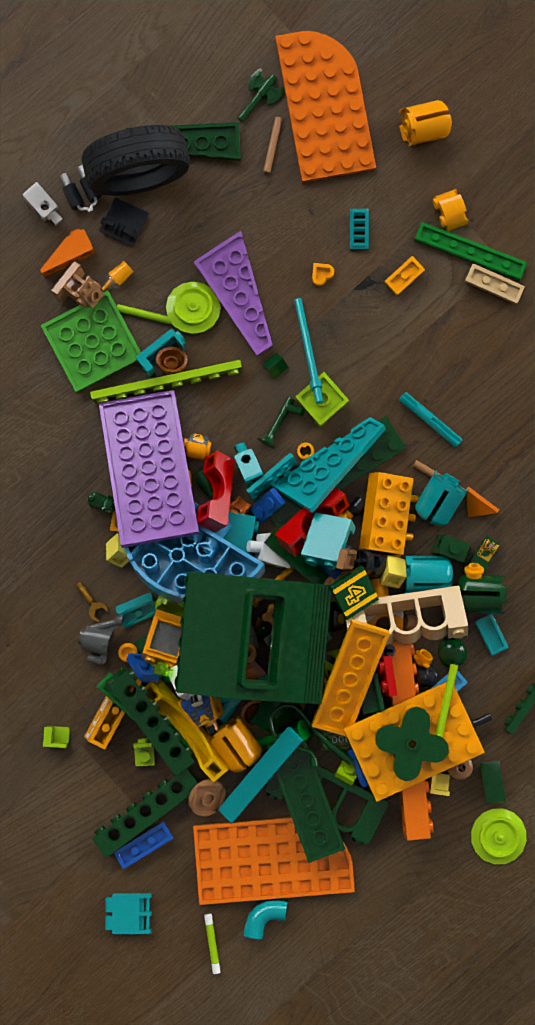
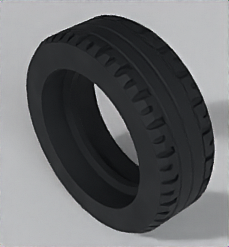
M168 125L138 126L108 134L88 145L81 157L88 188L96 194L105 196L129 195L162 187L182 177L188 171L191 163L184 134L179 129Z

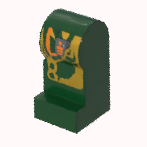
M486 535L470 558L467 566L470 563H478L484 568L485 572L500 543Z

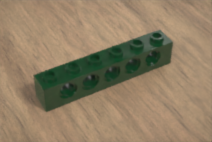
M123 667L108 678L106 683L174 775L177 776L194 763V760L191 758L194 754L187 745L183 747L180 743L183 739L176 730L172 732L169 728L172 724L165 715L161 717L158 713L160 707L154 700L150 702L147 698L149 692L143 684L140 687L136 683L138 677L132 669L127 671ZM128 686H134L132 693L125 694V689ZM138 702H145L142 709H136ZM150 717H156V721L153 724H147ZM167 732V736L164 739H159L160 733ZM173 747H178V751L175 754H170V750Z
M186 768L177 776L174 775L169 781L164 779L157 785L158 789L152 793L150 790L141 797L143 800L140 803L136 804V802H133L126 808L127 812L122 816L117 814L110 820L111 824L105 828L103 825L94 832L96 835L92 840L107 858L189 797L192 789L199 781L189 768ZM175 782L181 783L183 786L182 791L175 792L172 789V784ZM164 794L167 797V802L159 803L156 799L157 795ZM149 806L151 814H142L141 807ZM128 817L133 818L136 822L135 826H127L125 819ZM110 830H118L120 837L117 839L112 838Z

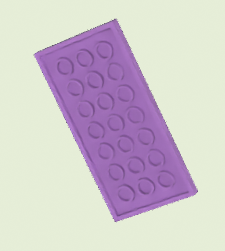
M174 390L99 403L121 547L199 534Z

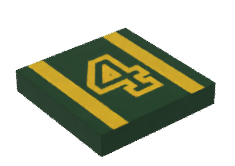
M361 565L329 585L337 605L346 620L379 600L364 567Z

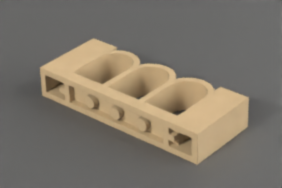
M459 586L379 597V600L350 619H345L348 630L351 619L367 624L365 616L388 613L390 635L386 645L393 643L394 639L402 644H412L419 640L421 635L429 640H439L447 634L448 638L468 636V622ZM441 605L444 623L437 627L426 625L423 622L420 608ZM414 609L417 626L410 631L400 630L394 622L393 612Z

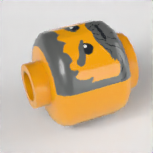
M192 433L189 439H184V449L186 450L187 457L204 460L210 454L212 442H209L207 436Z

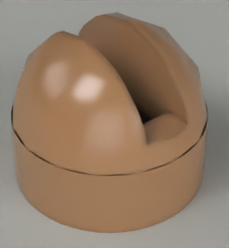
M405 615V630H413L417 626L416 616Z

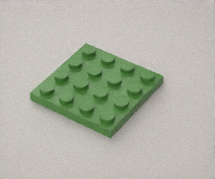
M108 290L103 292L104 295L94 308H83L79 305L41 325L76 393L137 362L136 356L141 353Z

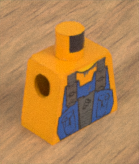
M201 695L203 704L196 707L191 705L190 700L183 698L177 702L193 727L197 728L205 725L209 734L220 729L216 719L222 716L224 711L219 697Z

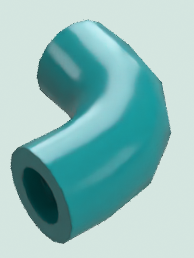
M275 900L265 901L257 905L248 914L243 936L262 939L267 922L271 920L285 922L288 902Z

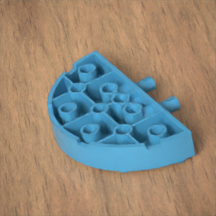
M195 502L194 506L196 512L199 508V505ZM229 522L226 527L217 532H211L205 527L198 525L199 534L124 547L128 560L140 580L156 594L182 604L183 597L185 596L186 587L184 580L189 571L260 578L265 572L264 563L223 539L232 527Z

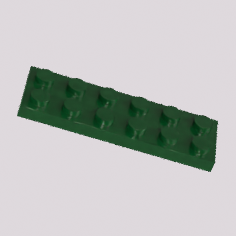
M304 740L299 745V747L308 749L306 741ZM295 750L276 772V776L308 863L343 851L345 846L315 766L311 767V755Z

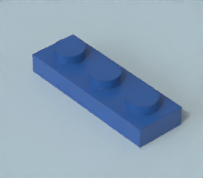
M162 821L114 852V855L122 868L125 869L174 837L166 823Z

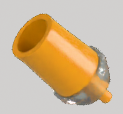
M125 261L121 262L109 273H106L103 280L105 285L102 287V290L119 288L134 271Z

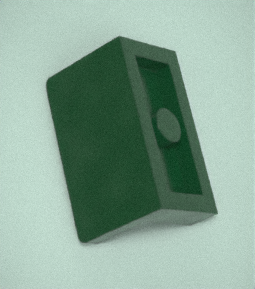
M377 672L373 675L362 703V714L385 711Z

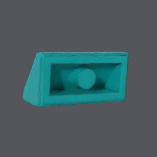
M151 593L116 606L117 615H124L122 624L124 629L154 616L156 612L155 601Z

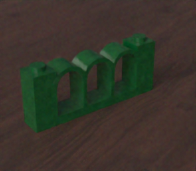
M321 765L315 766L320 781L324 777L342 787L331 808L338 829L350 832L354 842L363 845V843L369 845L389 805V801L382 799L376 802L371 791L355 783L351 786L335 777L336 773ZM276 773L264 787V791L267 792L266 796L273 800L277 798L282 799L283 797ZM347 790L366 799V802L357 820L353 824L345 826L337 821L336 813Z

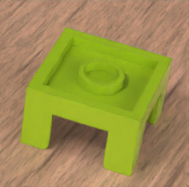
M325 372L318 376L322 384L323 403L316 404L310 384L295 396V401L300 407L303 406L319 428L337 411L349 403L348 398Z

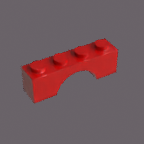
M215 451L205 457L203 474L212 485L213 499L199 506L197 515L198 525L213 532L219 531L228 524V513L231 504L230 496L233 488L232 480L235 471V459L219 451Z
M334 488L313 513L302 508L275 533L279 545L296 557L303 549L307 538V531L311 526L315 512L338 517L350 506L345 493Z

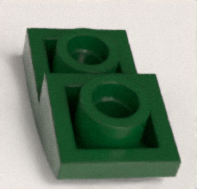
M499 760L480 763L486 804L506 802Z

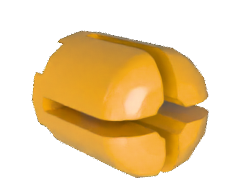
M436 100L400 109L399 115L402 114L403 125H399L403 141H408L409 146L448 136L451 131L452 119L451 115H446L450 111L445 103Z
M239 715L235 720L232 718L221 725L217 731L218 733L213 736L210 734L207 737L232 772L244 771L247 769V766L253 765L262 753L261 746Z

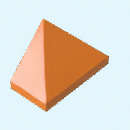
M467 487L468 492L465 495L468 518L498 513L499 509L473 489Z

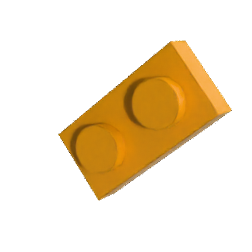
M411 256L384 283L398 296L425 269Z

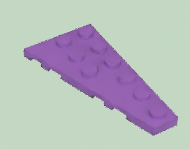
M239 231L195 260L194 264L255 355L259 356L271 348L273 344L242 232Z

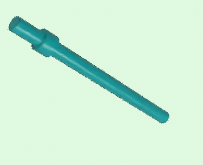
M297 298L294 302L311 378L309 382L310 388L314 393L316 404L323 403L321 380L318 379L302 299Z

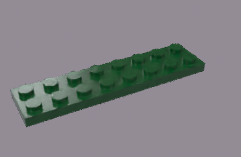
M386 416L378 420V422L384 424L386 430L335 488L342 490L407 448ZM266 493L259 496L258 500H260ZM282 494L280 495L286 503L270 516L278 530L303 508Z

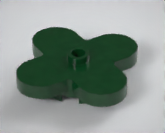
M421 707L409 708L403 715L401 726L384 725L375 734V743L378 748L384 752L395 754L393 770L396 776L404 781L413 780L419 775L423 761L441 762L446 758L449 751L448 744L444 738L429 733L430 716ZM411 740L416 742L413 748H410L408 745Z

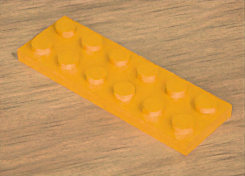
M351 619L322 694V704L318 705L312 720V727L347 737L343 728L354 724L389 638V630Z

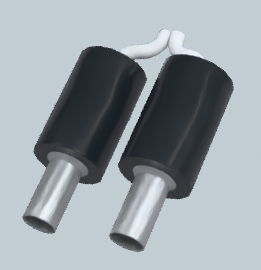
M83 165L77 168L82 177L79 182L88 201L94 202L90 205V209L88 207L81 208L85 203L76 184L70 183L66 173L61 174L60 177L65 185L62 190L71 209L93 211V206L96 205L97 200L102 195L96 194L88 188Z

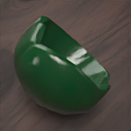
M445 638L438 646V656L444 666L450 667V664H454L460 667L466 661L467 649L459 638H452L450 640Z

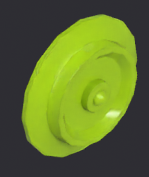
M194 281L182 283L174 288L168 296L166 304L167 316L172 325L180 331L189 334L203 333L213 327L219 319L221 309L220 302L212 289L204 283Z
M504 808L490 809L482 813L475 820L471 830V843L475 852L484 861L492 864H507L514 861L523 852L527 842L526 829L522 820L514 812Z

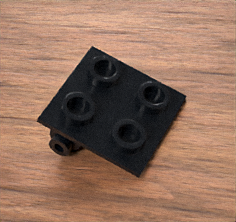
M115 197L106 217H103L100 224L102 225L99 231L133 247L149 213Z

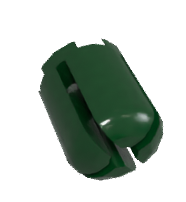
M466 574L461 576L457 583L460 591L495 592V596L461 595L465 612L504 614L505 612L501 611L502 603H506L507 586L502 584V578L506 576L482 575L479 579H470Z

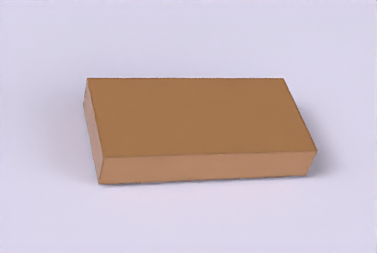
M340 548L336 568L353 570L354 559H356L357 555L356 550Z

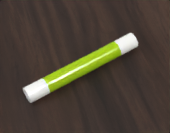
M212 913L204 915L212 971L213 974L221 973Z

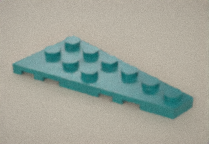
M369 417L352 428L351 432L345 437L337 438L334 440L335 443L328 448L324 447L302 461L300 466L292 472L289 470L278 481L274 480L269 483L270 487L275 488L280 494L313 513L386 430L384 424Z

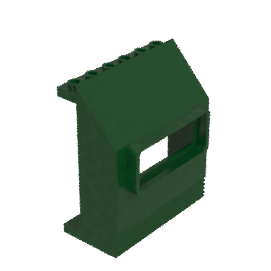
M187 572L184 580L186 587L185 596L182 600L184 607L183 616L180 620L182 629L178 640L180 649L176 661L178 670L174 681L177 693L241 700L322 704L332 596L329 585ZM253 598L274 600L267 680L245 679Z

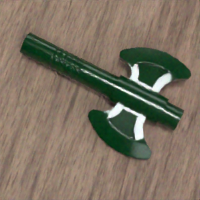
M258 69L252 74L248 90L251 91L255 88L258 90L237 117L239 121L244 122L262 97H267V105L277 102L282 97L285 88L273 87L274 82L277 80L274 74H271L266 80L262 77V69Z

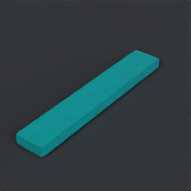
M290 726L286 728L218 810L233 823L304 740Z

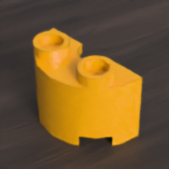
M457 189L440 194L432 199L434 208L436 210L439 209L442 215L439 217L440 224L446 228L447 232L468 224V219L464 213L467 210L461 194H457Z

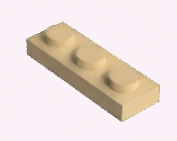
M472 264L465 279V283L517 305L525 286L476 264Z

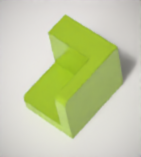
M45 726L43 747H69L70 728Z

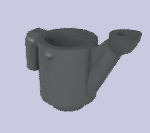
M119 615L113 620L87 625L86 629H81L78 638V644H81V649L100 654V656L88 654V662L101 665L107 661L114 637L113 629L122 626L124 615Z

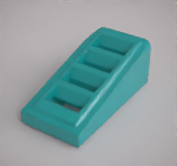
M350 209L349 211L350 250L369 249V209ZM364 216V219H354V217ZM354 224H364V227H354ZM354 232H364V235H354ZM364 239V243H354V240Z

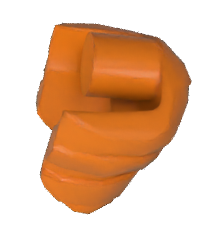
M238 496L235 501L231 502L229 512L246 515L252 505Z

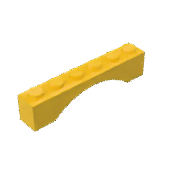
M158 679V682H149L145 686L149 692L147 698L150 702L154 700L160 707L158 713L161 716L165 715L183 736L196 756L200 768L214 783L229 770V767L207 739L209 734L202 726L193 727L178 705L179 699L162 679Z

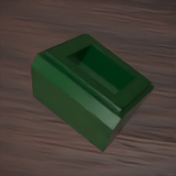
M275 353L262 364L273 379L289 368L278 353Z

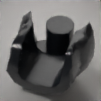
M434 667L417 669L418 686L431 687L436 684L438 673Z

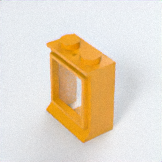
M156 609L141 656L142 659H145V662L149 664L158 663L166 669L177 665L176 661L180 649L178 640L182 629L180 616Z

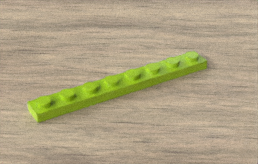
M240 360L96 390L90 392L93 402L97 401V404L108 402V399L115 397L116 400L125 399L128 394L134 393L135 396L146 394L147 390L153 389V392L162 391L164 387L172 385V388L183 386L184 382L190 381L191 384L201 382L203 378L209 377V380L218 379L220 375L226 373L228 376L236 375L242 370Z

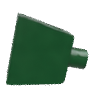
M436 535L430 553L448 557L449 560L465 565L471 545L447 535Z

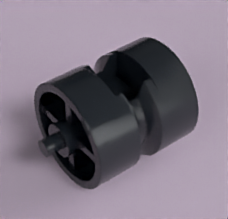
M362 549L356 550L357 555L356 559H354V569L360 565L363 566L369 577H379L384 573L386 559L381 553Z

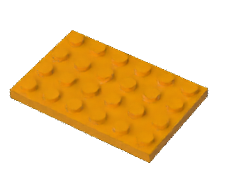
M446 682L385 709V711H380L343 728L376 802L485 753L455 686L443 733V738L449 747L448 755L443 761L437 763L423 761L419 775L413 780L404 781L396 776L393 770L395 754L380 750L375 743V734L384 725L401 726L404 713L411 707H421L428 712L430 716L429 733L435 734ZM414 740L409 741V747H415L416 742Z

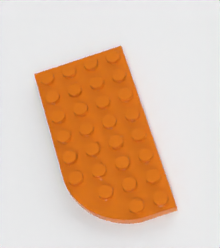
M300 31L275 36L302 183L376 170L358 68L348 50L335 39L313 31Z
M292 817L193 825L199 905L355 892L353 863L344 841L345 850L308 863Z

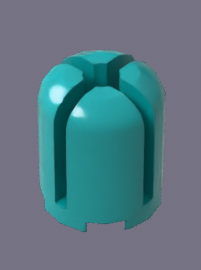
M436 470L416 502L415 509L419 516L426 521L442 493L446 490L430 521L435 526H444L449 523L468 492V488L464 490L458 485L460 482L458 479L447 473L443 476L436 474Z
M405 556L407 573L405 579L407 585H404L405 594L452 587L453 568L448 557Z

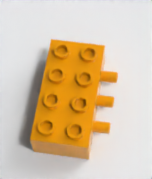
M381 472L369 473L359 549L404 555L405 540H413V534L407 533L408 521L414 522L416 520L415 514H409L410 502L416 503L418 501L417 495H411L414 478Z

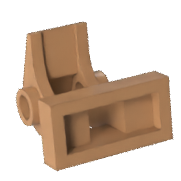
M76 262L72 263L51 290L56 300L61 303L69 296L76 300L83 308H94L104 293L101 291V286L89 276L86 278V281L82 279L85 273L80 264Z

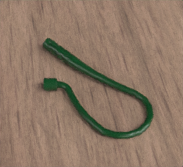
M289 703L281 704L270 713L269 728L275 738L278 739L280 736L273 728L274 715L282 708H293L299 712L312 731L333 753L348 765L353 762L354 759L325 737L317 728L312 727V722L296 705ZM298 746L296 750L311 755V767L319 766L318 758H316L311 750Z

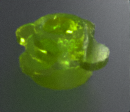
M160 661L157 662V665L151 663V666L154 667L153 673L168 676L169 671L173 672V669L168 668L169 664Z

